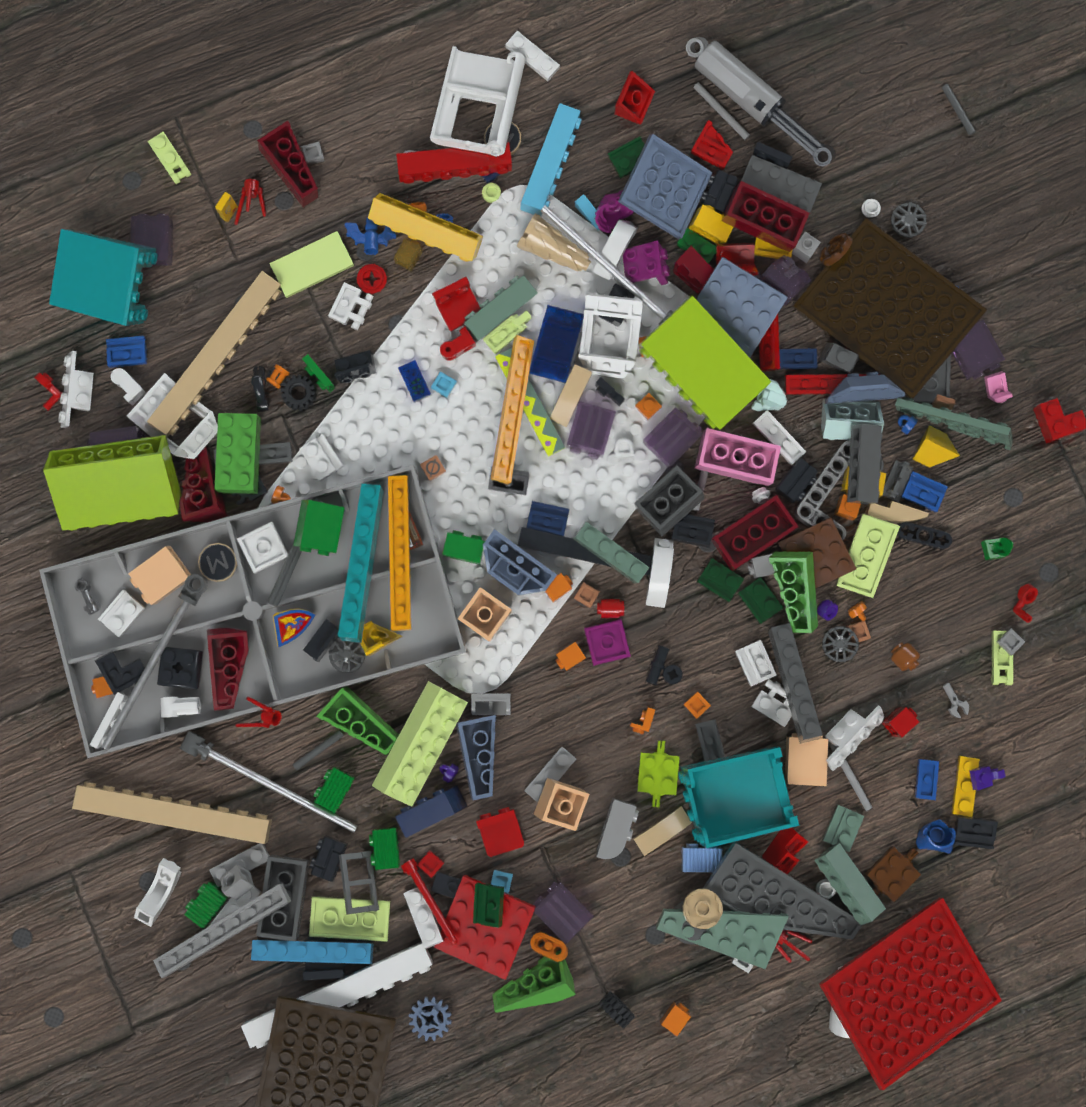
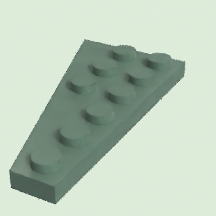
M897 398L895 404L897 411L917 418L925 416L931 423L937 425L941 422L948 425V429L973 438H980L982 436L990 444L995 445V443L999 442L1005 445V449L1011 450L1013 444L1011 428L1005 423L997 422V424L990 423L986 418L978 417V419H975L967 413L959 412V414H956L948 408L941 407L938 409L929 403L922 402V404H919L910 398Z
M663 909L656 924V929L766 969L789 916L786 913L775 915L770 913L750 914L749 912L723 911L719 922L715 926L707 929L699 940L692 941L687 938L694 935V929L691 926H685L682 929V925L686 921L683 909Z

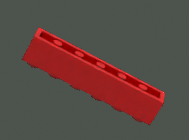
M509 142L506 144L504 154L499 156L459 148L396 154L399 181L406 184L420 180L430 182L433 179L440 178L449 180L452 177L468 178L471 175L487 176L490 173L506 174L508 171H512Z

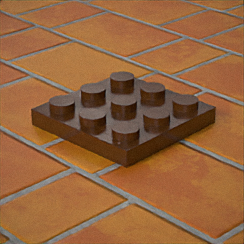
M832 517L778 542L783 552H813L815 588L857 570Z

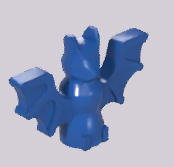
M367 217L365 234L360 232L356 223H345V228L347 229L346 236L351 237L355 245L364 244L366 255H376L379 244L387 247L389 240L396 239L395 232L385 226L381 234H378L376 232L378 229L377 224L373 220H368Z

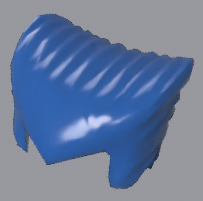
M940 819L932 821L923 826L918 832L916 839L917 848L949 854L953 849L956 831L954 828H949Z

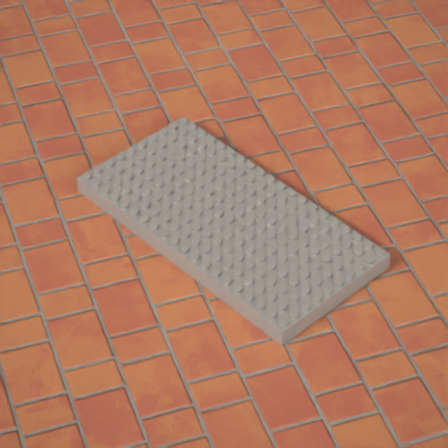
M414 465L39 570L87 758L97 757L264 710L248 701L247 697L255 699L266 706L275 707L467 653L419 477ZM407 475L409 510L424 544L410 551L412 630L393 631L403 637L371 656L365 655L364 663L354 672L345 673L335 669L329 660V650L320 662H316L303 649L326 619L339 628L361 483L381 485L384 490L364 624L372 621L392 631L388 476ZM316 498L323 503L345 507L337 553H329V556L318 555L317 550H311V553L302 551L277 607L270 605L268 599L286 559L254 574L237 538L273 522L289 554L295 539L301 500ZM221 543L232 548L238 565L233 576L221 582L211 581L206 578L208 582L207 590L201 595L196 606L192 604L188 606L166 646L203 651L198 689L157 685L160 665L159 658L110 748L106 750L104 748L96 749L92 747L90 743L116 694L96 698V694H93L91 689L93 685L92 679L103 677L95 660L113 651L121 667L139 658L144 667H146L183 601L178 596L185 584L155 605L147 604L141 597L143 593L140 589L135 588L131 583V577L128 573L165 546H171L191 575L203 576L199 570L198 560L200 553L205 547L210 544ZM80 578L90 581L91 588L89 592L93 601H98L100 605L98 607L99 611L94 614L88 615L83 607L86 606L82 593L75 590V583ZM195 579L192 583V587L195 590L201 585L199 579ZM122 590H126L127 593L132 595L146 608L122 637H118L98 618ZM289 609H304L315 614L311 624L300 636L278 648L273 615L275 613ZM232 628L247 631L249 651L234 709L214 711L207 629ZM342 640L339 641L338 644L342 649L344 644ZM354 642L351 648L355 649L358 644ZM336 645L334 646L332 652L339 651ZM359 648L355 653L362 655L361 648ZM339 654L332 655L333 660L340 658ZM355 656L354 660L360 663L361 657ZM341 661L334 662L340 668ZM344 662L343 669H348V662ZM351 662V669L357 666V664ZM177 666V670H183V666ZM136 683L120 693L130 696ZM199 697L201 702L200 714L161 718L160 698Z

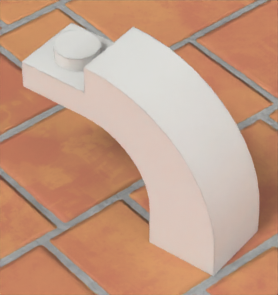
M618 221L601 252V255L616 269L628 244L638 230V227L634 226L630 221ZM598 262L596 263L593 272L610 280L613 275Z
M654 539L652 565L646 596V605L665 608L673 561V540Z
M162 859L151 887L136 908L134 918L150 927L166 905L181 875L180 867L174 862Z

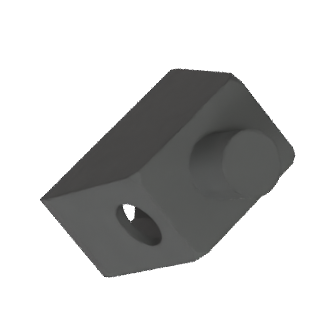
M827 343L819 361L846 374H852L859 361V355L835 343Z

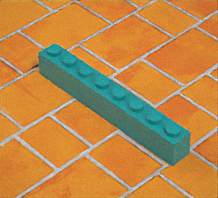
M361 483L338 637L342 641L362 642L384 498V490L381 485Z

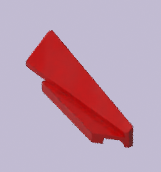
M794 828L780 830L761 858L789 874L800 861L794 855L808 841Z

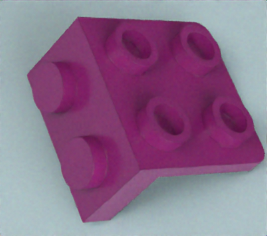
M658 240L626 249L623 254L625 277L632 283L656 277L661 286L669 284L668 276H670V270L668 265H666V260L668 259L666 249L662 248Z

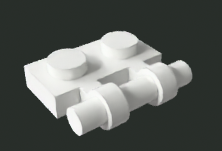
M344 282L328 317L344 325L351 319L354 321L351 328L358 331L360 324L363 325L364 316L367 310H370L372 306L371 301L374 296L367 293L365 299L360 298L362 293L360 289ZM359 304L361 307L358 313H352L355 305Z
M768 679L765 686L770 688V691L767 694L761 690L751 707L785 727L792 716L788 707L789 704L785 690L777 681L773 682ZM776 693L785 698L783 703L774 698Z

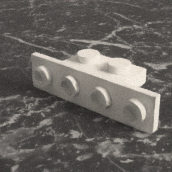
M76 351L69 352L64 358L66 374L62 378L64 393L62 392L60 397V403L63 406L58 417L61 428L69 426L71 409L90 411L94 373L75 370Z
M877 706L866 719L850 709L825 735L826 739L837 747L826 760L832 771L840 767L845 758L850 753H853L863 740L868 738L870 732L876 726L882 723L884 714L880 706Z

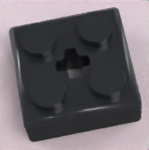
M165 647L160 657L157 685L198 689L203 651ZM177 666H183V670L178 671Z

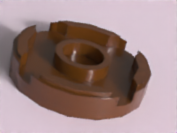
M846 233L836 235L830 240V246L822 249L819 260L825 266L836 263L849 250L852 238Z

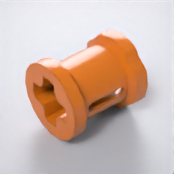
M276 364L274 371L270 377L266 378V381L280 389L281 383L290 373Z

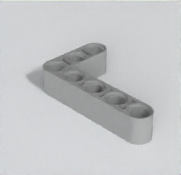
M845 441L836 450L818 476V479L795 509L794 515L796 519L807 527L816 524V519L825 520L829 518L818 508L849 465L850 455L845 454L843 448L844 446L850 447V441ZM833 462H839L841 470H835ZM822 477L830 479L829 486L822 483ZM812 492L819 494V501L812 500ZM801 508H806L809 511L808 517L801 515ZM833 520L842 539L846 537L845 528Z

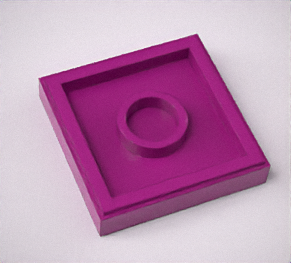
M621 619L584 628L593 666L631 657Z

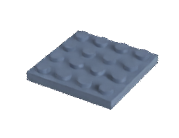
M650 134L618 202L675 238L682 239L713 172L656 135Z
M722 257L696 300L750 358L788 296Z

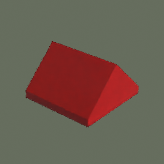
M633 71L629 72L617 100L615 115L634 123L642 124L655 90Z

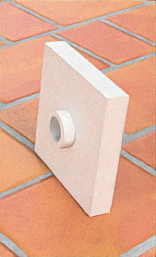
M273 522L237 538L254 574L286 559L288 556V552Z

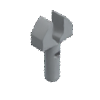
M945 683L943 688L952 703L951 708L948 709L950 715L961 718L957 712L958 706L962 708L965 715H968V702L966 700H958L950 683Z

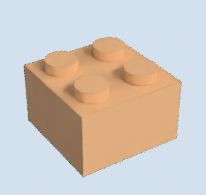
M480 587L460 614L458 620L488 642H491L511 614L512 609Z
M547 778L534 815L542 821L576 831L590 794L581 788Z

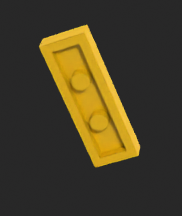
M964 756L958 757L951 814L973 816L976 790L972 788L970 770L979 768L980 759Z

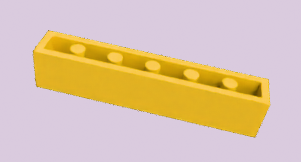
M379 193L373 198L368 219L373 220L375 224L390 227L392 231L397 233L402 232L410 239L421 240L427 246L438 247L446 254L459 256L463 261L472 262L477 257L483 239L482 235Z

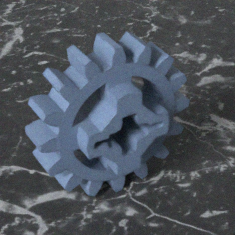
M426 996L424 1002L420 999L417 1001L418 1007L412 1006V1010L415 1013L409 1014V1017L413 1018L409 1025L415 1026L412 1032L418 1031V1038L424 1035L425 1041L429 1037H432L433 1041H435L436 1035L442 1038V1031L448 1032L449 1028L446 1024H451L452 1020L447 1019V1017H450L452 1013L446 1012L449 1006L448 1004L442 1006V999L436 1002V997L433 996L432 1000L429 1001ZM433 1006V1008L427 1010L423 1007ZM439 1011L443 1014V1021L439 1018ZM417 1015H418L419 1018L422 1020V1026H421V1027H420V1025L418 1024ZM430 1015H433V1020L427 1022V1018ZM430 1028H436V1029H437V1030H435V1031H427V1030L430 1029Z

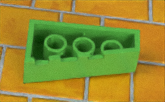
M774 552L769 557V561L773 566L775 580L778 581L781 590V598L784 599L786 605L785 610L793 633H812L818 627L813 552Z
M347 686L341 688L316 716L385 755L390 753L399 736L393 728Z

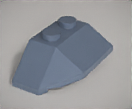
M878 372L866 373V376H859V373L848 374L825 399V404L897 399L904 397L905 392L885 375H878Z
M495 529L483 544L487 573L518 596L546 591L557 576V574Z

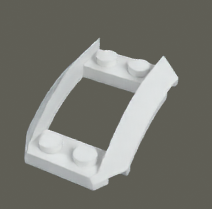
M597 292L586 294L578 358H580L583 368L591 371L592 375L624 379L636 363L643 300L637 297L625 298L600 295ZM596 315L631 319L626 358L591 354Z
M164 373L130 411L127 417L149 436H162L161 433L148 425L147 421L176 383ZM200 402L197 405L193 404L190 409L203 419L180 446L167 438L170 452L177 457L195 459L217 434L218 425L213 412Z

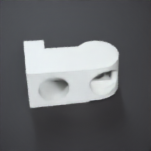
M117 368L112 371V382L124 389L127 393L124 398L132 406L146 394L142 387L125 370Z

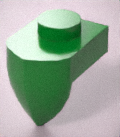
M1008 538L982 541L985 560L1002 559L1008 556L1013 549L1014 543Z

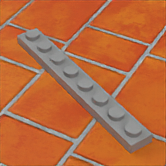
M283 883L278 884L153 960L160 977H167L291 902Z

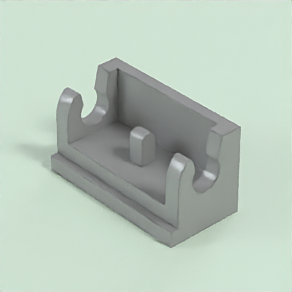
M471 694L472 715H511V694Z

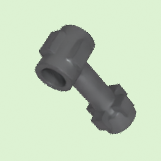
M82 578L78 579L74 587L76 591H81L86 603V606L83 607L88 615L98 612L100 605L98 601H93L89 592L91 588L90 581H85Z

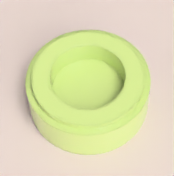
M488 183L482 189V196L489 203L498 200L501 195L500 187L495 183Z

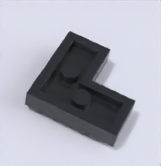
M113 651L95 660L114 695L137 683L145 669L140 658L121 667Z

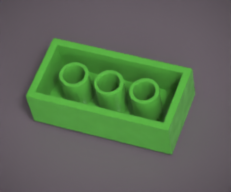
M218 413L215 490L219 493L258 494L261 418L257 414Z

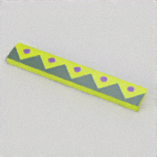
M512 348L495 356L506 379L508 377ZM528 379L523 411L549 457L565 449V446Z

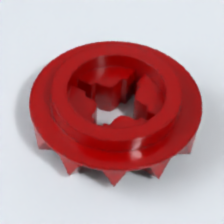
M368 264L359 270L357 284L365 293L373 295L374 293L381 292L386 287L387 276L384 269L380 266ZM371 272L374 278L377 279L374 281L373 286L370 284V281H367V279H370Z

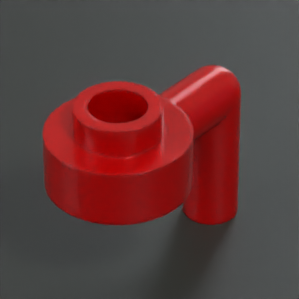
M39 372L34 378L53 394L43 405L49 411L60 399L62 392L51 383L53 379L45 372L41 374Z
M1031 584L1020 587L1018 591L1019 600L1013 607V612L1027 623L1032 621V616L1022 608L1025 604L1032 603L1038 595L1037 588Z

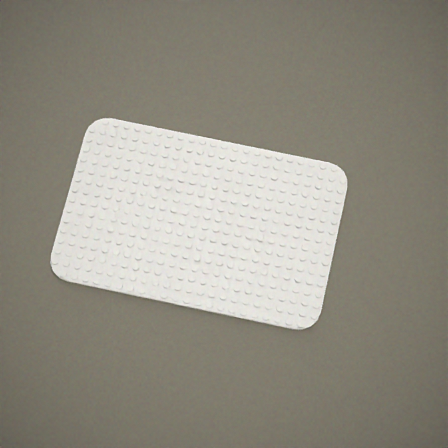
M518 185L506 189L501 193L498 200L492 202L471 229V231L483 236L477 257L471 262L463 261L454 254L450 256L373 355L376 373L371 374L368 378L355 379L305 442L307 444L323 434L344 467L320 481L299 450L292 459L293 462H290L270 487L268 493L264 495L258 507L272 505L271 499L278 485L284 487V493L288 494L291 499L414 465L419 477L457 619L480 587L512 609L511 614L491 642H488L458 620L467 653L425 664L452 686L466 693L483 694L495 690L509 678L595 563L520 547L555 574L562 573L563 576L567 574L573 584L571 585L572 590L554 603L545 591L518 596L487 573L484 553L481 565L443 557L442 553L447 532L452 533L453 530L463 532V536L471 537V535L483 537L482 540L486 541L495 529L511 542L518 545L521 527H527L532 501L570 509L564 537L574 538L582 525L587 522L613 540L635 511L634 503L654 486L705 418L702 414L698 415L690 407L692 403L689 400L685 401L678 394L680 390L677 386L672 387L665 380L667 376L663 371L659 373L652 366L654 362L650 357L647 359L645 357L641 358L638 345L636 363L624 379L592 375L568 426H562L551 420L565 449L548 457L523 411L513 470L529 472L527 494L520 495L488 489L507 379L495 356L512 348L513 341L495 355L483 341V338L476 341L472 336L476 347L454 360H445L440 352L441 345L444 342H451L459 337V330L465 326L463 325L453 331H449L433 300L432 293L467 277L470 288L478 304L481 305L487 299L491 302L496 298L494 293L502 287L507 289L510 286L509 281L517 275L519 278L523 275L527 278L538 294L511 315L517 314L520 316L527 310L532 317L526 323L527 328L519 336L534 340L528 379L550 418L572 369L536 360L545 324L549 323L582 332L586 302L585 295L595 292L600 295H609L615 283L626 288L614 276L608 280L594 273L593 270L597 261L589 254L588 260L591 263L587 270L584 271L582 269L581 272H577L567 266L559 265L551 260H545L517 247L525 229L534 216L520 210L521 201L528 185ZM550 195L548 199L550 201L549 209L601 254L609 237L600 230H597L592 224L554 196ZM542 214V218L546 222H548L553 227L562 232L563 236L571 240L573 243L577 245L578 248L583 250L575 241H573L566 233H564L547 216ZM622 256L617 270L625 276ZM656 277L633 283L666 314L670 310L674 312L690 297L669 281V284L661 286ZM644 303L642 305L639 337L648 336L659 326L658 323L662 320ZM596 315L591 354L626 358L631 319L624 318L622 324L617 327ZM579 345L574 365L576 364L583 368V364L580 358H578L580 352ZM440 371L457 381L448 398L431 389ZM417 377H422V387H424L423 390H425L426 396L417 397L420 395H414L413 392L421 391L419 390L420 388L413 391L410 388L419 384L412 385L409 382H414L413 380ZM600 377L625 398L620 407L607 396L602 397L596 391L595 383ZM648 393L662 406L649 420L635 408V405ZM622 438L630 440L633 444L634 457L615 459V443ZM437 455L446 473L429 481L420 464Z

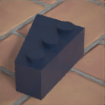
M458 786L445 792L441 789L433 793V798L428 800L425 797L416 802L417 806L413 808L407 806L401 809V814L396 816V819L405 838L467 807Z

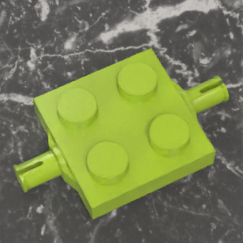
M661 741L657 742V752L641 753L637 792H647L653 795L651 807H655L656 799V807H660V796L676 795L680 756H671L664 753L666 741H662L661 748Z

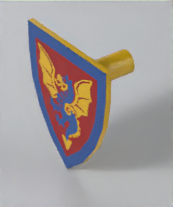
M289 609L275 613L273 615L278 648L300 636L311 624L315 614L304 609Z

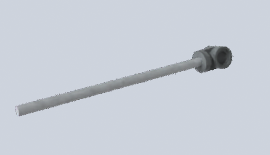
M546 205L541 209L545 216L637 298L643 300V303L662 319L658 323L659 325L673 313L670 310L666 314Z
M192 574L186 578L185 585L178 596L183 601L104 740L102 748L106 750L110 748L190 604L196 606L201 595L207 590L208 582L203 576ZM195 579H199L201 585L195 590L192 587V583Z
M188 731L179 747L195 757L200 754L203 761L210 757L353 833L357 828V825L214 751L215 744L211 742L208 745L205 744L206 739L194 732Z

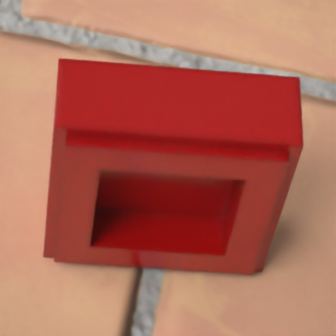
M429 850L418 863V867L432 878L444 862Z

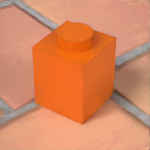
M843 494L839 497L834 515L853 521L857 518L861 504L847 502L848 495Z
M560 573L545 592L554 603L572 590L571 585L573 583L567 574L563 576Z
M574 642L557 653L555 661L561 670L565 668L568 671L585 660L586 657L577 643Z
M104 677L92 679L93 685L91 689L93 694H96V698L113 694Z
M673 1002L661 1018V1025L678 1036L691 1018L688 1013L689 1009L682 1003L677 1005Z

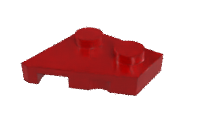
M708 120L691 153L724 170L733 151L725 144L720 133L718 134L714 129L712 122Z

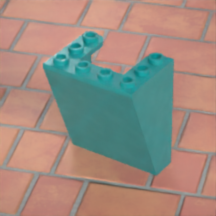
M61 229L49 305L125 326L144 323L148 317V310L145 305H136L140 298L138 287L143 279L141 269L152 267L157 262L156 248L71 229Z
M776 746L680 767L681 771L678 772L680 783H683L685 786L683 797L685 802L689 803L690 810H687L690 822L693 821L695 829H692V834L697 843L705 848H710L799 826L798 818L794 816L792 811L793 805L790 804L782 771L783 764L780 762V757H783L780 747Z

